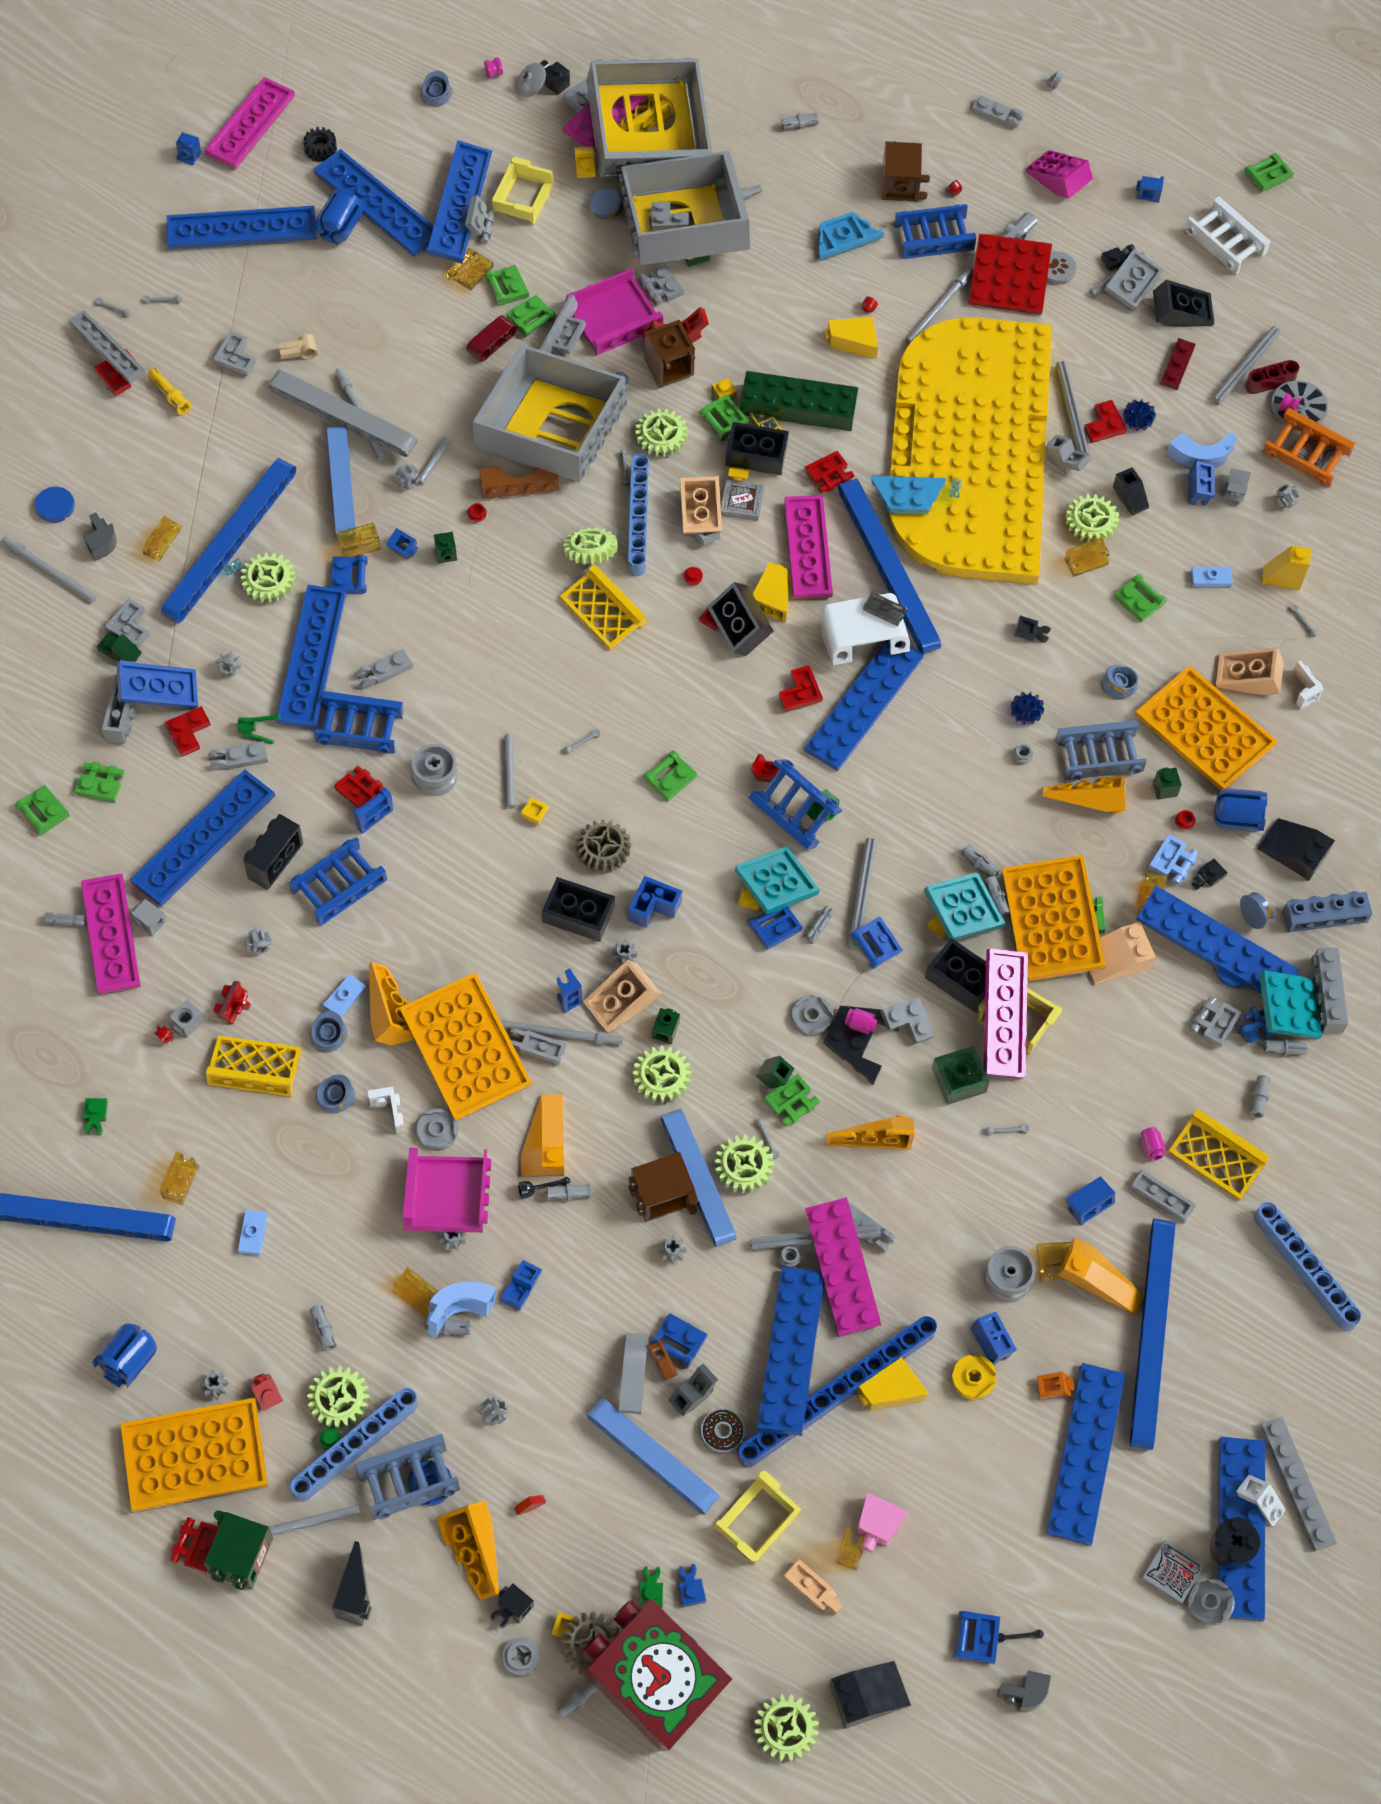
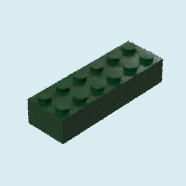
M746 371L740 410L745 416L753 413L771 416L779 421L852 431L858 387Z

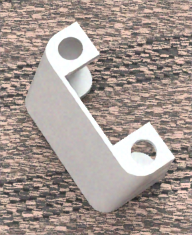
M892 593L831 603L824 606L821 610V637L833 665L852 662V646L890 640L891 655L910 651V641L897 597ZM898 641H901L903 646L897 648L895 647V644ZM842 651L847 652V655L845 657H837L838 653Z

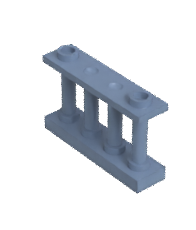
M1137 720L1058 728L1056 735L1057 745L1064 744L1066 746L1070 767L1066 768L1065 780L1071 779L1076 781L1088 777L1124 773L1138 774L1143 772L1147 761L1146 758L1137 759L1132 738L1136 736L1138 730ZM1113 739H1125L1129 760H1117ZM1093 741H1105L1109 762L1098 763ZM1083 742L1086 744L1090 764L1078 766L1074 743Z
M442 1434L355 1463L360 1480H368L376 1505L370 1507L373 1520L386 1519L393 1513L442 1496H451L460 1490L457 1476L449 1478L441 1455L447 1451ZM433 1457L441 1482L428 1486L420 1464L422 1459ZM409 1464L412 1466L419 1490L406 1494L398 1469ZM385 1472H390L398 1496L388 1501H384L377 1480V1476Z

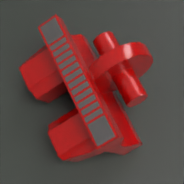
M233 981L232 985L223 986L221 995L225 1001L224 1003H216L213 1009L214 1013L224 1018L228 1024H234L237 1015L241 1014L242 1010H249L251 1006L246 1001L248 991L241 987L239 981Z

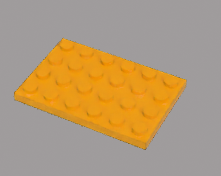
M1190 665L1135 712V716L1219 790L1229 788L1272 750L1278 742Z
M1083 854L1002 868L1017 952L1028 953L1027 982L1105 969V961Z
M476 972L399 1007L455 1121L532 1085Z
M255 1398L120 1423L132 1513L269 1487Z

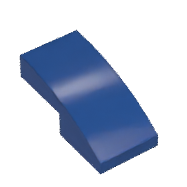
M522 1260L512 1276V1281L503 1293L501 1302L520 1311L533 1290L542 1269Z

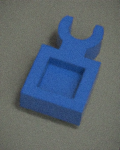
M691 1564L692 1572L690 1574L684 1573L683 1566L679 1567V1575L685 1580V1582L679 1583L683 1607L706 1603L702 1579L695 1580L694 1578L697 1570L695 1564Z

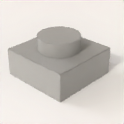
M720 532L693 533L703 546L720 539Z

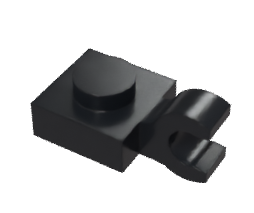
M1133 244L1127 245L1123 250L1116 247L1103 252L1101 258L1108 270L1111 271L1121 267L1135 247Z
M1213 858L1199 868L1197 872L1199 875L1193 879L1194 882L1191 885L1196 890L1206 883L1212 887L1225 878L1228 872Z

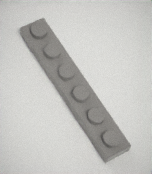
M85 310L69 319L71 326L130 384L146 375L144 368Z
M1283 1417L1262 1423L1260 1427L1314 1552L1335 1545L1337 1543Z

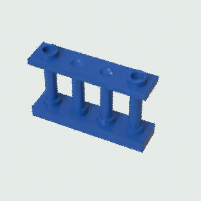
M967 204L896 213L894 227H902L906 239L902 246L901 254L903 259L975 250L976 235L975 233L967 234L963 220L966 219ZM956 220L960 235L949 236L945 221ZM938 222L942 237L931 238L928 223ZM920 224L924 239L913 240L910 226Z
M323 691V707L327 708L323 730L314 729L315 742L322 745L332 744L374 750L383 754L395 753V742L390 740L394 719L403 718V702ZM336 710L347 711L342 733L331 731ZM355 713L367 714L362 735L350 734ZM376 715L387 717L382 738L370 737Z
M787 759L775 760L773 764L779 768V771L764 791L752 792L749 799L807 850L814 849L820 843L815 838V833L830 813L832 815L840 814L843 810L838 807L837 801L830 797L828 798L793 768L794 764ZM787 775L794 783L780 803L776 804L771 800V795L784 776ZM801 787L809 796L793 817L786 813L785 808ZM816 800L824 808L810 828L805 829L800 825V821Z
M357 837L347 840L335 852L303 874L296 875L289 882L293 894L301 890L315 906V919L320 926L387 881L385 869L382 866L376 869L372 868L358 852L360 844ZM351 856L363 869L366 876L356 880L341 862ZM333 867L350 885L343 892H339L324 874ZM318 879L333 896V899L327 903H322L309 888L308 884Z

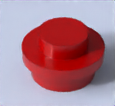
M474 503L467 511L468 518L474 522L483 521L487 516V510L482 504Z
M689 567L684 571L683 577L688 585L696 586L702 581L703 573L697 567Z
M1189 810L1179 812L1175 818L1176 825L1183 830L1193 828L1196 822L1194 814Z
M159 1025L156 1027L157 1030L154 1034L164 1043L168 1044L169 1041L172 1042L174 1040L171 1037L174 1033L165 1025L162 1028Z

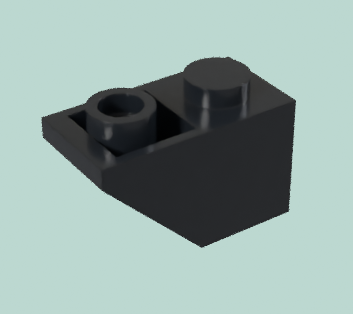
M1131 467L1117 473L1113 488L1133 516L1149 509L1143 481L1134 468Z

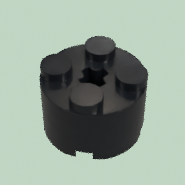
M1241 1517L1230 1518L1223 1521L1212 1534L1210 1552L1215 1562L1227 1569H1242L1258 1553L1261 1539L1251 1523ZM1236 1542L1238 1545L1233 1546L1231 1543Z

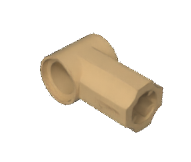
M302 334L297 340L278 342L281 359L298 356L304 359H312L317 355L315 337L312 334Z

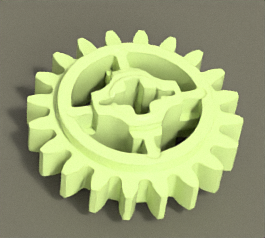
M658 408L657 413L650 410V416L644 413L643 419H638L635 431L637 444H642V450L648 448V454L654 451L656 457L659 453H662L663 457H665L666 452L673 455V449L679 452L680 446L684 447L685 441H687L688 427H686V421H681V415L675 417V411L669 414L668 409L661 412L660 408Z
M1087 494L1086 499L1079 496L1078 501L1073 500L1072 505L1068 506L1065 516L1067 518L1066 525H1069L1068 530L1074 531V537L1080 535V541L1087 538L1088 543L1091 542V539L1098 543L1099 538L1103 541H1106L1107 536L1111 538L1113 532H1116L1120 520L1118 519L1119 512H1115L1116 506L1110 507L1111 500L1104 502L1105 497L1097 499V494L1093 498H1090V495Z
M589 527L585 530L580 529L579 532H573V536L568 535V539H565L563 544L566 557H569L570 561L575 560L576 563L581 562L583 565L586 563L593 565L597 562L601 563L603 560L608 561V556L614 557V553H617L618 548L616 536L612 535L611 531L599 530L598 527L595 529Z
M265 552L264 557L257 554V560L250 558L251 564L245 563V569L241 570L242 576L240 578L243 590H246L248 596L252 595L253 600L260 597L261 603L264 602L265 598L268 599L269 603L272 602V598L279 601V595L286 598L285 591L292 592L291 586H295L294 579H296L294 567L290 565L289 559L284 561L283 555L276 558V553H273L271 557L268 556L267 552ZM258 573L257 580L254 582L253 578ZM283 574L282 580L278 582L279 576Z
M663 1046L660 1047V1051H656L652 1047L651 1054L645 1050V1058L638 1057V1063L634 1064V1070H636L633 1072V1078H636L634 1086H639V1093L645 1091V1099L651 1095L652 1102L660 1098L663 1104L665 1098L672 1102L673 1095L679 1099L680 1091L687 1092L686 1086L690 1085L691 1080L689 1078L692 1072L689 1071L690 1063H685L686 1056L679 1058V1050L673 1054L672 1047H669L667 1051H664ZM670 1064L676 1067L679 1075L675 1074V1070L670 1067ZM645 1074L650 1075V1079L655 1083L654 1085L646 1079Z
M746 1134L743 1140H740L736 1135L735 1142L727 1139V1146L723 1144L720 1146L722 1152H716L718 1159L715 1160L714 1164L717 1166L715 1173L721 1174L719 1177L720 1182L727 1180L726 1188L733 1185V1192H736L740 1187L742 1194L745 1193L746 1188H749L750 1192L753 1193L754 1186L762 1189L761 1182L767 1184L768 1177H772L773 1171L771 1169L774 1168V1162H771V1160H773V1154H767L769 1146L762 1148L763 1140L755 1143V1136L748 1141ZM756 1156L760 1159L762 1164L760 1170L756 1167L757 1164L754 1162ZM728 1158L732 1160V1164L734 1165V1170L732 1172L729 1170L727 1166Z
M341 1366L338 1367L337 1372H334L330 1367L329 1375L321 1371L322 1379L314 1378L317 1386H309L312 1394H308L307 1398L312 1402L308 1406L309 1409H314L312 1411L313 1417L320 1415L318 1418L320 1424L326 1420L328 1428L333 1422L336 1429H339L340 1423H344V1426L348 1428L349 1420L354 1424L357 1423L356 1415L364 1417L361 1409H368V1405L364 1401H369L370 1396L365 1394L369 1391L368 1386H363L365 1379L361 1378L358 1380L359 1372L351 1375L349 1367L344 1373ZM338 1382L337 1385L333 1387H328L329 1385ZM348 1385H351L356 1390V1398L351 1397L348 1393ZM342 1393L343 1398H339L338 1401H335V1397H339V1395ZM321 1397L329 1401V1411L322 1406ZM351 1406L347 1411L339 1413L342 1409Z
M781 1694L780 1702H777L772 1697V1706L764 1703L763 1708L766 1712L758 1710L757 1715L761 1720L757 1719L754 1722L756 1726L760 1727L754 1730V1734L762 1736L757 1740V1744L765 1743L763 1752L770 1749V1758H774L776 1754H779L780 1762L783 1761L785 1755L788 1756L790 1762L793 1760V1754H796L801 1759V1750L808 1754L810 1748L807 1744L814 1746L816 1741L811 1737H816L819 1734L818 1731L812 1729L819 1725L818 1721L811 1720L815 1717L816 1713L807 1712L810 1704L804 1707L801 1706L802 1698L798 1699L795 1703L793 1695H790L789 1700L785 1701L784 1695ZM790 1710L786 1716H773L778 1711ZM798 1715L804 1722L805 1732L801 1731L796 1724ZM791 1720L790 1730L784 1733L782 1737L783 1726ZM767 1723L772 1725V1728L777 1733L775 1741L772 1740L768 1733ZM790 1739L800 1741L793 1746H783Z

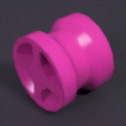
M499 57L494 58L492 61H484L488 78H493L494 75H503V67Z
M1286 393L1280 404L1279 411H1286L1288 407L1296 411L1301 399L1292 398L1291 394Z

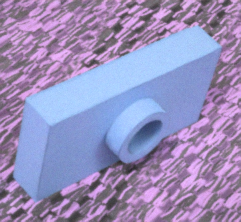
M1192 567L1191 569L1193 587H1232L1231 567Z
M349 974L323 1004V1007L327 1011H334L342 1017L366 990V985Z
M245 1210L238 1249L240 1254L261 1256L268 1216L267 1212Z

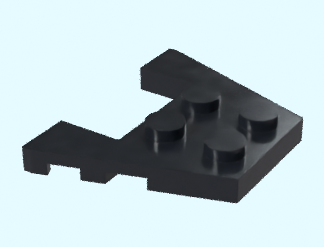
M840 1005L824 1039V1044L842 1060H846L851 1064L854 1070L859 1074H863L868 1079L867 1081L874 1085L882 1065L863 1058L874 1032L870 1031L867 1035L850 1029L848 1025H845V1020L849 1010L857 1008L874 1014V1019L878 1020L877 1024L886 1027L880 1013L881 1009Z

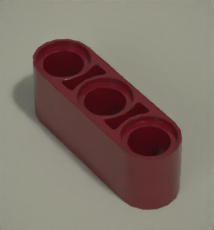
M500 315L469 341L466 350L480 362H483L515 335L517 326L505 316Z
M1286 360L1253 369L1249 372L1245 389L1251 394L1276 389L1286 382L1295 381L1300 366L1294 360Z

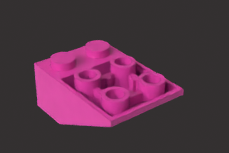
M1052 150L1046 151L1039 159L1032 162L1025 169L1029 175L1055 195L1068 199L1093 179L1088 160Z

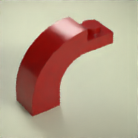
M701 307L681 321L692 343L702 337L701 331L709 325L706 311ZM652 320L641 330L644 344L645 331L665 324Z

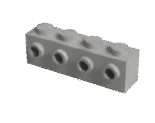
M116 672L101 730L105 741L125 744L126 738L131 734L130 722L131 719L134 720L136 708L135 703L119 702Z
M1317 948L1315 954L1311 957V965L1314 968V986L1317 991L1316 1003L1319 1007L1318 1020L1321 1025L1322 1034H1343L1348 1025L1339 948Z

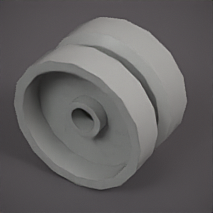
M429 744L421 747L415 753L412 759L413 780L416 787L422 793L429 796H441L454 788L458 775L457 762L454 753L448 747L441 744Z
M1005 1246L998 1249L990 1257L984 1275L988 1291L997 1299L1005 1302L1017 1301L1023 1298L1029 1292L1036 1274L1035 1263L1031 1255L1024 1249L1015 1246Z

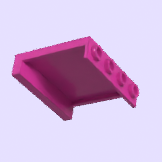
M632 268L570 293L575 296L578 304L572 317L585 321L586 327L582 333L596 355L642 337L641 330L652 320L663 323L662 313L660 311L655 312L633 278Z
M409 1147L403 1211L404 1231L483 1233V1224L488 1223V1211H484L485 1206H489V1193H486V1189H490V1176H487V1171H491L492 1159L487 1158V1149H484V1156L482 1158L418 1156V1148Z

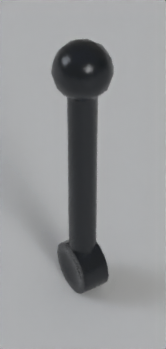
M1038 1629L1031 1633L1011 1635L999 1633L998 1643H1003L1008 1639L1028 1637L1040 1639L1044 1636V1632Z

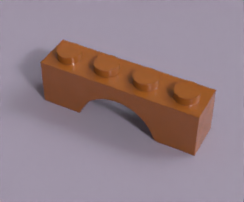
M499 466L479 469L483 499L559 490V476L535 467L531 473L523 477L508 476L501 471Z

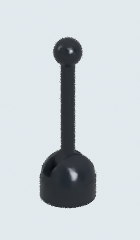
M564 1177L562 1180L533 1185L529 1181L518 1182L521 1199L529 1198L536 1189L546 1188L547 1186L566 1185L570 1183V1178Z

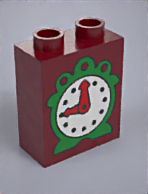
M631 1598L613 1617V1620L620 1626L618 1630L608 1640L599 1633L583 1649L581 1655L588 1662L580 1672L660 1751H668L730 1683L732 1678L653 1599L643 1601L639 1605Z

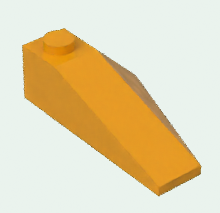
M1126 776L1099 778V782L1095 783L1083 780L1077 783L1076 786H1072L1070 783L1045 786L1043 788V796L1112 814H1119L1126 811L1127 806Z
M370 962V1025L375 1041L393 1046L414 1040L399 1010V1007L408 1004L407 999L402 998L397 991L399 986L389 968Z
M563 1094L541 1095L521 1153V1177L564 1176Z
M898 1115L830 1132L826 1135L825 1145L911 1150L915 1134L913 1118Z
M1076 1237L1073 1238L1057 1276L1133 1315H1137L1145 1295L1095 1247Z
M486 1500L436 1517L445 1544L447 1546L450 1545L456 1556L454 1558L456 1562L463 1565L467 1572L466 1578L479 1599L483 1600L499 1594L493 1522Z

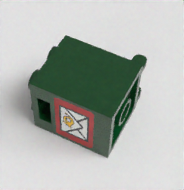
M217 1510L214 1512V1518L218 1520L219 1529L204 1565L209 1575H212L211 1579L220 1583H224V1580L233 1583V1587L245 1591L246 1588L252 1590L273 1540L270 1528L229 1512Z

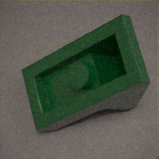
M108 632L97 645L99 652L118 662L120 660L136 662L142 654L123 633L116 637Z

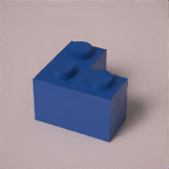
M644 876L628 909V921L647 928L655 911L674 918L682 903L683 891Z

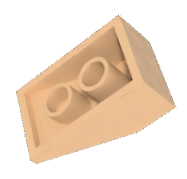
M719 476L680 478L683 534L722 532Z
M1267 648L1220 653L1216 687L1256 695L1280 694L1284 661L1279 649Z
M1137 922L1121 927L1101 937L1105 969L1088 972L1094 985H1098L1152 968L1156 956L1141 923Z
M627 960L592 992L583 1003L605 1031L609 1033L645 1010L661 995V992L637 963Z

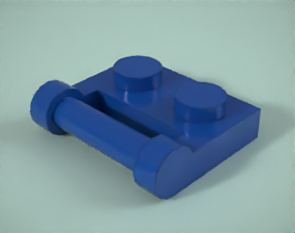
M366 555L332 557L331 588L344 589L347 594L366 593L365 566L368 563V557ZM352 566H358L357 584L352 585Z
M383 787L379 790V794L360 808L357 807L352 811L356 819L357 829L362 834L394 810L390 791Z
M789 907L768 915L763 913L756 918L752 917L747 920L750 928L757 934L767 950L801 932L803 929ZM780 913L784 914V916L776 919L775 921L767 924L766 926H760L762 923L770 920L771 918L779 915Z
M881 916L850 934L851 938L856 940L870 961L869 965L872 969L877 968L903 951ZM864 933L867 935V937L879 953V958L876 957V955L874 954V952L862 936Z
M669 1313L650 1344L652 1345L658 1342L659 1338L662 1340L665 1337L690 1351L686 1355L663 1342L668 1354L682 1362L683 1366L689 1368L707 1339L708 1334Z
M959 1611L958 1619L960 1624L957 1650H954L953 1658L994 1665L996 1662L1000 1617ZM969 1621L976 1622L972 1652L966 1651Z

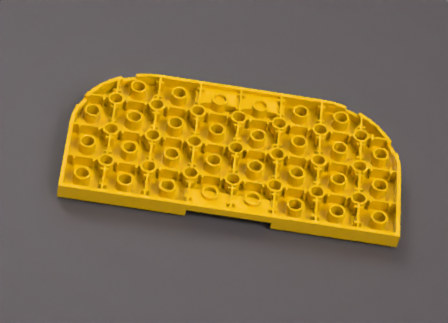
M973 317L955 318L937 323L925 329L906 348L900 362L897 380L890 476L946 478L945 486L942 487L937 500L933 503L928 514L888 512L889 524L895 534V539L904 551L924 566L926 564L931 568L937 569L936 572L949 576L1037 585L1040 570L1044 493L1043 477L1052 338L1051 324Z

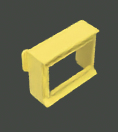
M513 157L492 199L493 212L525 219L534 225L554 186L553 171L532 166L529 160ZM517 177L543 184L532 207L506 201Z
M1027 988V1007L1046 1018V1021L1030 1042L1026 1039V1053L1031 1054L1049 1026L1053 1025L1062 1013V1008ZM985 997L978 1006L980 1013L977 1022L983 1026L985 1022Z
M766 1471L760 1472L756 1481L714 1526L715 1530L726 1537L753 1564L760 1560L801 1512V1508L779 1490L780 1483ZM763 1489L789 1514L762 1545L754 1551L728 1527Z

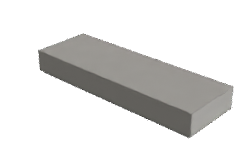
M1140 1170L1129 1187L1130 1190L1182 1223H1185L1196 1206L1195 1203L1143 1170Z

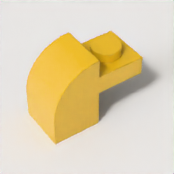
M593 146L574 147V163L577 178L595 177Z

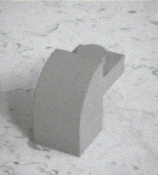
M1056 435L1045 446L1051 462L1059 470L1067 474L1071 470L1081 471L1092 460L1089 453L1075 450L1071 438Z
M1231 468L1224 498L1243 502L1244 496L1247 493L1251 472Z

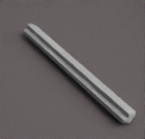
M1275 326L1271 327L1215 393L1214 402L1221 404L1279 336L1280 329Z
M1059 361L1056 363V370L1077 451L1088 453L1067 364L1065 361Z
M867 838L865 842L850 934L862 927L864 922L877 842L873 838ZM850 936L848 947L859 949L856 940H853Z
M878 1224L855 1227L858 1239L880 1237L881 1235ZM811 1232L755 1237L751 1239L752 1250L814 1244Z

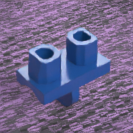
M1255 1006L1250 1007L1249 1014L1244 1016L1246 1022L1251 1020L1253 1023L1237 1028L1238 1034L1243 1033L1247 1043L1260 1040L1257 1028L1262 1027L1265 1037L1278 1034L1267 1032L1266 1020H1261V1017L1265 1016L1264 1010L1258 1011Z

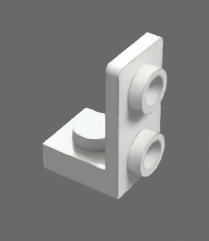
M1300 660L1296 663L1293 672L1306 687L1299 693L1296 705L1301 710L1319 700L1324 689L1320 681L1316 680L1311 674L1309 667Z
M393 1087L369 1090L370 1107H384L392 1103L396 1133H401L400 1126H404L402 1113H397V1106H401L399 1093L394 1094Z
M1248 1475L1236 1491L1239 1497L1256 1504L1271 1526L1276 1524L1285 1511L1283 1504L1271 1485L1254 1476Z

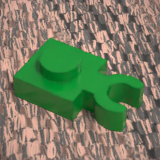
M85 1098L83 1118L84 1121H89L85 1126L87 1135H90V1130L94 1127L97 1128L98 1135H102L103 1129L100 1121H106L107 1098Z
M648 1566L644 1567L643 1576L647 1582H640V1604L643 1601L653 1599L663 1608V1583H657L661 1574L660 1567L656 1568V1574L653 1576L648 1574Z

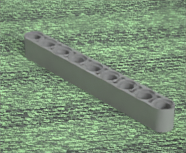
M278 370L267 385L273 393L340 426H346L348 430L403 457H408L418 442L417 438L411 433L282 370Z

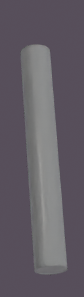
M445 437L420 474L418 484H424L451 443L449 438Z

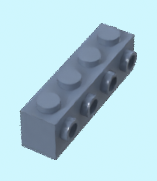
M1353 891L1344 895L1335 893L1328 897L1312 896L1303 900L1295 898L1287 901L1283 908L1288 933L1368 923L1373 914L1367 892L1359 893V891Z

